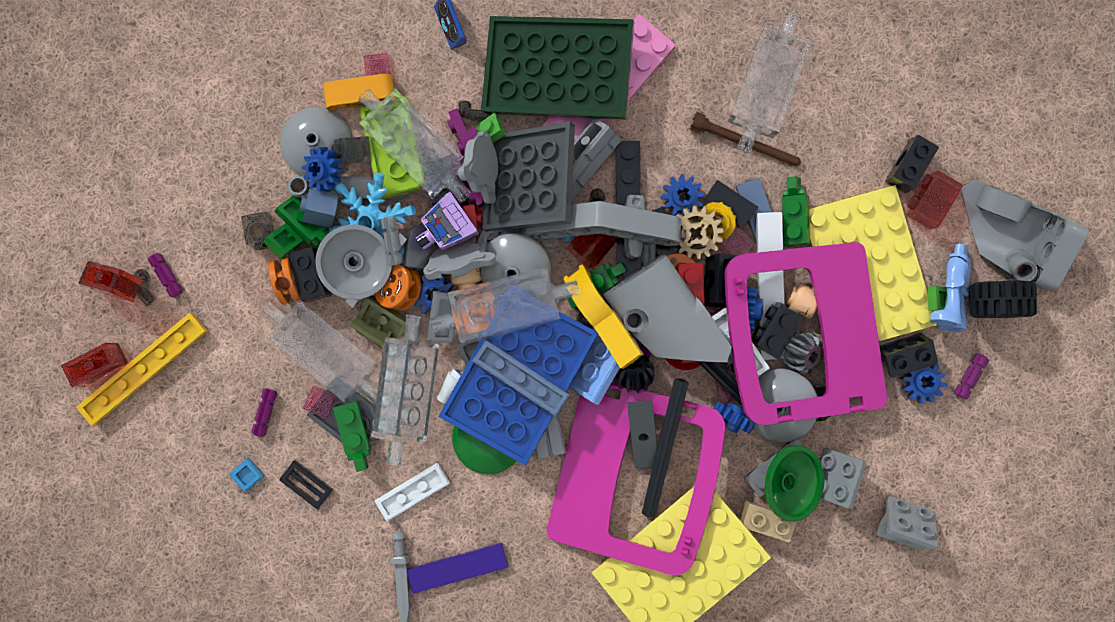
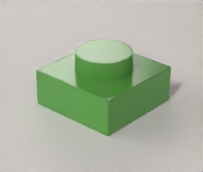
M495 112L476 125L477 132H488L491 136L492 144L506 135L501 118Z
M927 287L928 311L933 312L944 309L947 301V287Z

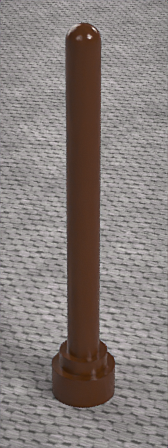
M699 112L695 113L693 123L689 130L696 133L710 132L793 166H799L801 163L799 157L711 123L708 118H705V114Z

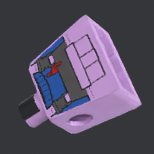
M449 192L421 219L427 230L417 236L416 240L423 250L436 242L444 251L478 235L479 232L454 196Z

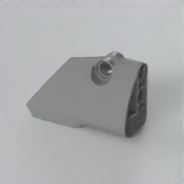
M973 180L962 186L961 192L978 253L1013 275L1018 281H1031L1036 283L1038 287L1051 292L1056 291L1086 240L1088 228L1077 220L1034 205L1025 198L978 180ZM1027 264L1025 271L1017 273L1021 265Z
M662 254L654 258L603 295L625 327L655 357L727 363L732 346L701 301L694 297L666 255ZM633 313L638 314L639 322L637 325L629 326L627 323L628 316Z

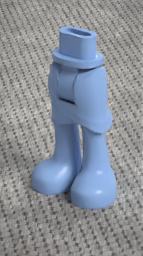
M955 244L954 253L949 256L946 267L947 279L945 286L947 287V301L945 308L933 311L930 315V322L938 324V329L949 332H963L966 330L967 325L965 297L969 296L968 286L971 261L968 257L969 249L964 244Z

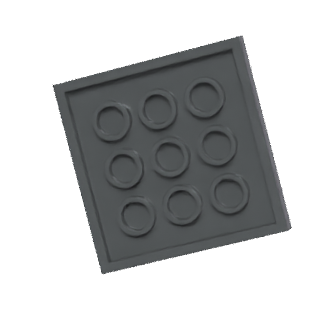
M565 122L505 132L506 135L493 143L498 158V175L495 181L496 201L492 204L484 202L482 230L499 231L571 223L575 124Z

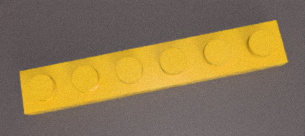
M189 312L76 408L91 426L97 425L206 334L208 330L194 313Z

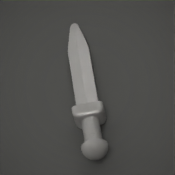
M397 531L391 538L394 540L395 556L391 558L390 565H395L399 617L401 622H407L409 596L406 564L410 562V557L405 555L404 539L406 535L401 531Z

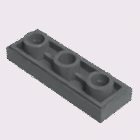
M653 401L628 402L627 408L635 469L652 468L658 447Z

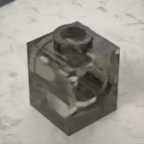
M369 136L335 139L334 144H332L331 150L336 151L334 159H341L340 164L372 161Z
M260 212L241 216L246 245L254 247L255 250L269 249L263 241L274 232L272 215L267 212ZM263 226V235L260 238H256V229Z

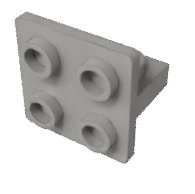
M825 448L820 461L824 474V487L821 499L847 509H852L866 461Z
M892 496L886 498V514L877 525L876 535L921 551L926 547L935 550L938 547L934 511Z

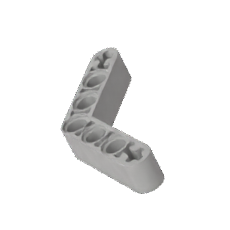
M596 201L572 204L571 223L527 227L525 235L531 236L536 240L601 233L664 246H676L680 244L681 218Z

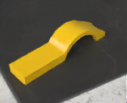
M582 263L578 271L570 277L566 275L563 279L581 313L595 328L619 367L624 369L644 354L617 313L612 310L599 294L592 282L590 272L585 264Z

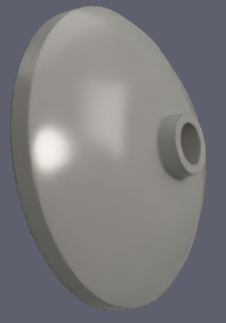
M308 107L296 112L288 119L281 132L280 149L285 162L292 170L305 176L307 173L306 170L302 169V166L307 165V162L304 160V156H311L310 149H317L318 147H328V150H335L336 155L334 159L342 160L338 164V168H342L348 161L352 151V134L348 124L338 113L333 110H327L325 107ZM313 135L316 136V141L309 143V138Z
M351 224L334 229L325 236L316 253V270L321 282L330 292L345 299H363L378 292L387 282L392 265L388 263L387 256L389 252H386L385 240L373 229L362 225ZM356 257L358 259L357 265L351 266L348 262L349 258Z
M512 232L499 235L487 244L486 252L494 253L496 262L492 266L480 267L481 282L484 288L492 293L497 300L502 302L511 286L535 299L545 291L551 278L552 267L549 255L540 242L523 233ZM508 270H515L516 276H510Z
M783 368L772 369L758 376L763 398L769 404L818 397L813 385L803 375L793 370ZM783 407L781 412L777 411L778 417L789 415V408ZM817 418L770 425L755 423L753 429L760 436L770 441L791 442L808 433Z

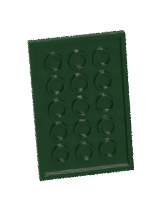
M490 16L481 112L483 114H493L495 112L496 114L626 120L634 20Z

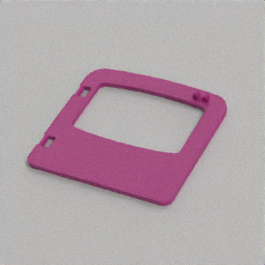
M853 242L749 253L736 256L728 262L725 268V295L729 337L739 394L744 413L750 421L760 425H770L881 409L886 405L887 393L866 251L862 244ZM803 268L809 272L818 309L824 350L826 392L820 397L769 404L763 398L755 364L748 313L747 278L750 274ZM860 397L861 405L850 406L849 398ZM788 407L789 415L778 417L777 408Z
M611 383L609 388L622 391L620 400L607 397L608 389L599 405L580 395L548 522V537L556 542L665 574L680 575L685 573L694 563L715 493L726 429L723 416L711 407L684 401L683 407L696 410L695 416L690 418L681 415L680 420L702 427V449L695 486L682 533L673 552H666L614 537L609 530L619 471L631 433L627 408L628 402L653 401L654 414L665 416L670 397L640 390L639 393L631 390L628 393L626 388L619 389L615 383Z

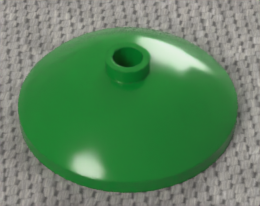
M454 426L452 433L453 448L459 460L467 468L481 474H496L507 470L516 462L513 458Z
M798 445L782 449L771 461L765 477V496L772 512L780 519L786 521H801L815 510L821 499L824 487V474L817 455L809 448Z

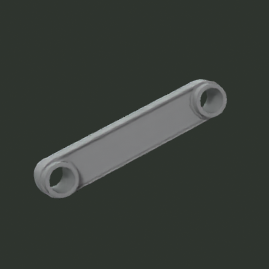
M303 175L294 176L288 182L289 192L300 199L308 197L309 189H317L310 188L309 183L311 180H304ZM338 176L349 192L351 187L355 189L357 199L361 196L362 200H368L366 195H370L367 184L371 183L374 185V177ZM304 181L305 187L303 191L296 193V183ZM335 189L322 191L334 195H339L338 199H344V197L341 194H339ZM407 194L400 195V196H396V197H392V198H388V199H384V200H392V201L402 200V199H404V198L406 197Z

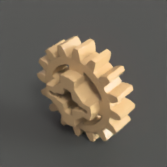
M694 205L692 212L686 207L683 209L684 216L679 213L676 215L681 218V230L683 227L686 231L685 240L682 237V233L680 236L679 245L681 248L679 253L681 254L686 250L688 252L687 258H691L693 253L696 254L697 259H701L702 253L709 257L711 255V248L715 251L719 249L716 242H723L724 238L719 236V233H723L725 228L718 226L722 218L715 220L716 211L714 210L710 214L707 213V206H704L699 211L698 206ZM700 216L703 217V219L700 221H694L693 219H690V217ZM710 223L714 231L713 238L712 235L709 234L708 226L710 225ZM702 224H704V227L702 228V231L700 233L701 235H698L697 237H694L693 240H691V237L694 233V229H697L698 227H701ZM699 243L705 246L701 248L692 247L693 244Z

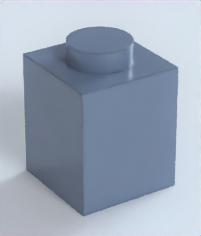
M309 189L308 197H302L299 211L304 212L302 222L332 228L339 195Z

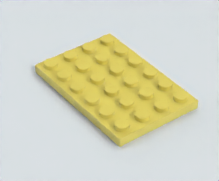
M896 185L809 209L811 247L858 242L864 246L879 341L937 325L930 322L932 312L928 311V293Z
M694 487L630 541L662 551L673 552L682 533ZM715 490L703 537L694 563L688 571L680 575H669L609 557L592 574L630 622H694L771 558V555Z

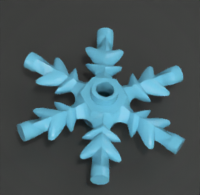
M374 173V185L371 183L367 184L370 195H366L370 201V205L367 207L362 205L361 196L357 199L356 191L353 187H351L350 192L342 182L335 187V190L344 197L341 203L352 206L349 210L357 211L359 216L357 220L348 216L349 221L338 218L340 225L332 226V228H329V231L331 232L344 225H362L373 229L384 239L383 232H385V229H382V218L394 216L397 222L406 224L404 217L415 215L416 209L413 205L401 208V204L398 202L392 210L389 205L385 213L379 210L378 205L385 201L380 198L386 193L387 188H381L384 174ZM401 247V250H399V253H402V257L404 254L403 247Z

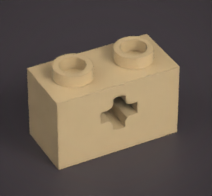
M744 500L739 519L749 530L790 543L796 522L780 519L769 507Z

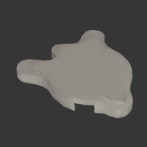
M480 131L474 139L469 140L466 144L465 158L462 166L458 169V176L462 181L467 180L474 193L481 192L486 204H492L496 201L495 181L498 175V158L491 141V136L487 131Z
M474 236L444 251L438 248L431 255L423 272L429 280L443 278L442 274H451L452 278H457L476 268L494 265L496 257L494 253L486 252L485 243L475 244L476 237Z

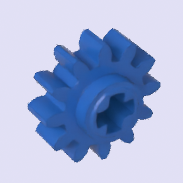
M328 147L310 149L311 156H304L307 165L302 166V169L306 170L307 173L304 176V180H311L309 187L316 188L317 191L335 189L334 183L341 182L340 177L337 175L344 171L342 168H338V164L342 160L334 159L336 151L328 150Z
M681 174L678 182L675 178L671 177L670 184L672 186H663V190L668 193L663 194L660 198L668 201L664 209L671 207L673 209L671 215L674 216L677 212H680L684 216L683 209L686 207L691 212L694 205H697L698 208L702 207L703 204L698 199L703 198L705 194L702 192L698 193L697 190L702 184L693 185V176L688 181H685L684 175ZM685 191L688 201L685 199L681 202L677 192Z
M424 275L422 276L424 283L421 285L419 300L414 304L416 307L423 305L421 313L426 314L429 309L431 310L432 301L429 300L431 296L428 295L430 290L435 291L438 289V292H449V289L453 288L454 285L452 283L444 284L446 282L445 276L440 278V280H429Z
M747 287L750 331H755L756 321L762 320L763 299H758L757 288Z
M935 364L907 373V377L900 378L901 381L907 382V385L903 386L901 390L910 391L908 399L913 400L917 398L918 403L924 404L926 400L934 403V395L943 396L939 388L947 386L946 383L941 382V378H944L946 373H937L940 365ZM921 378H927L925 380L926 386H921L923 384Z
M717 402L713 408L723 416L726 428L737 434L741 429L750 434L755 426V423L747 419L744 410L734 403L730 402L726 407L722 403Z

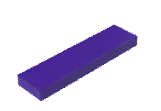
M501 542L410 567L407 569V573L414 594L508 568V563Z

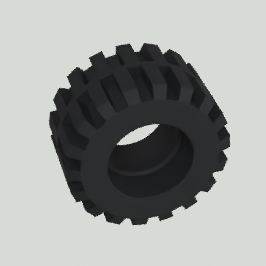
M1031 281L974 283L969 286L970 316L974 318L1032 317L1037 314L1036 283Z

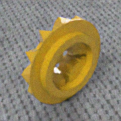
M711 202L705 205L707 206V213L710 214L715 210V217L723 215L721 221L723 225L718 224V226L725 228V231L719 233V236H722L724 239L728 238L737 226L735 225L736 215L731 211V207H727L723 202ZM698 216V221L703 219V217ZM710 223V225L708 226L709 234L712 235L713 238L714 231ZM702 224L701 227H699L701 231L704 227V224Z

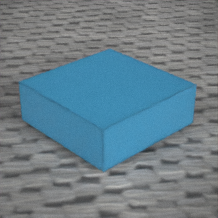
M250 458L244 460L229 474L244 493L265 476Z

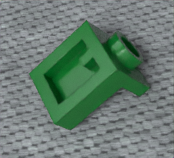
M285 223L268 235L263 242L282 259L289 253L295 252L303 240Z

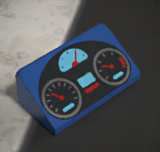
M438 0L434 5V9L450 49L466 44L465 34L451 0Z

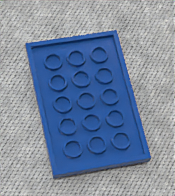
M511 286L438 417L526 466L554 415L472 360L487 340L564 392H567L598 333Z

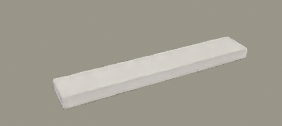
M782 212L756 213L757 253L783 250ZM784 271L757 273L758 299H763L762 320L759 321V326L761 327L767 319L765 313L772 304L775 305L776 302L784 304ZM759 349L764 360L776 359Z

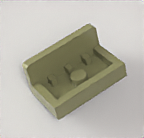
M371 295L365 300L358 316L351 322L350 327L355 329L358 334L374 341L380 348L391 352L401 342L412 320L394 309L381 306L376 298Z

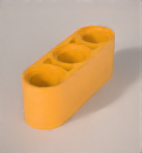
M391 74L349 78L323 84L327 110H335L338 107H343V109L359 107L358 104L365 103L368 106L396 99Z

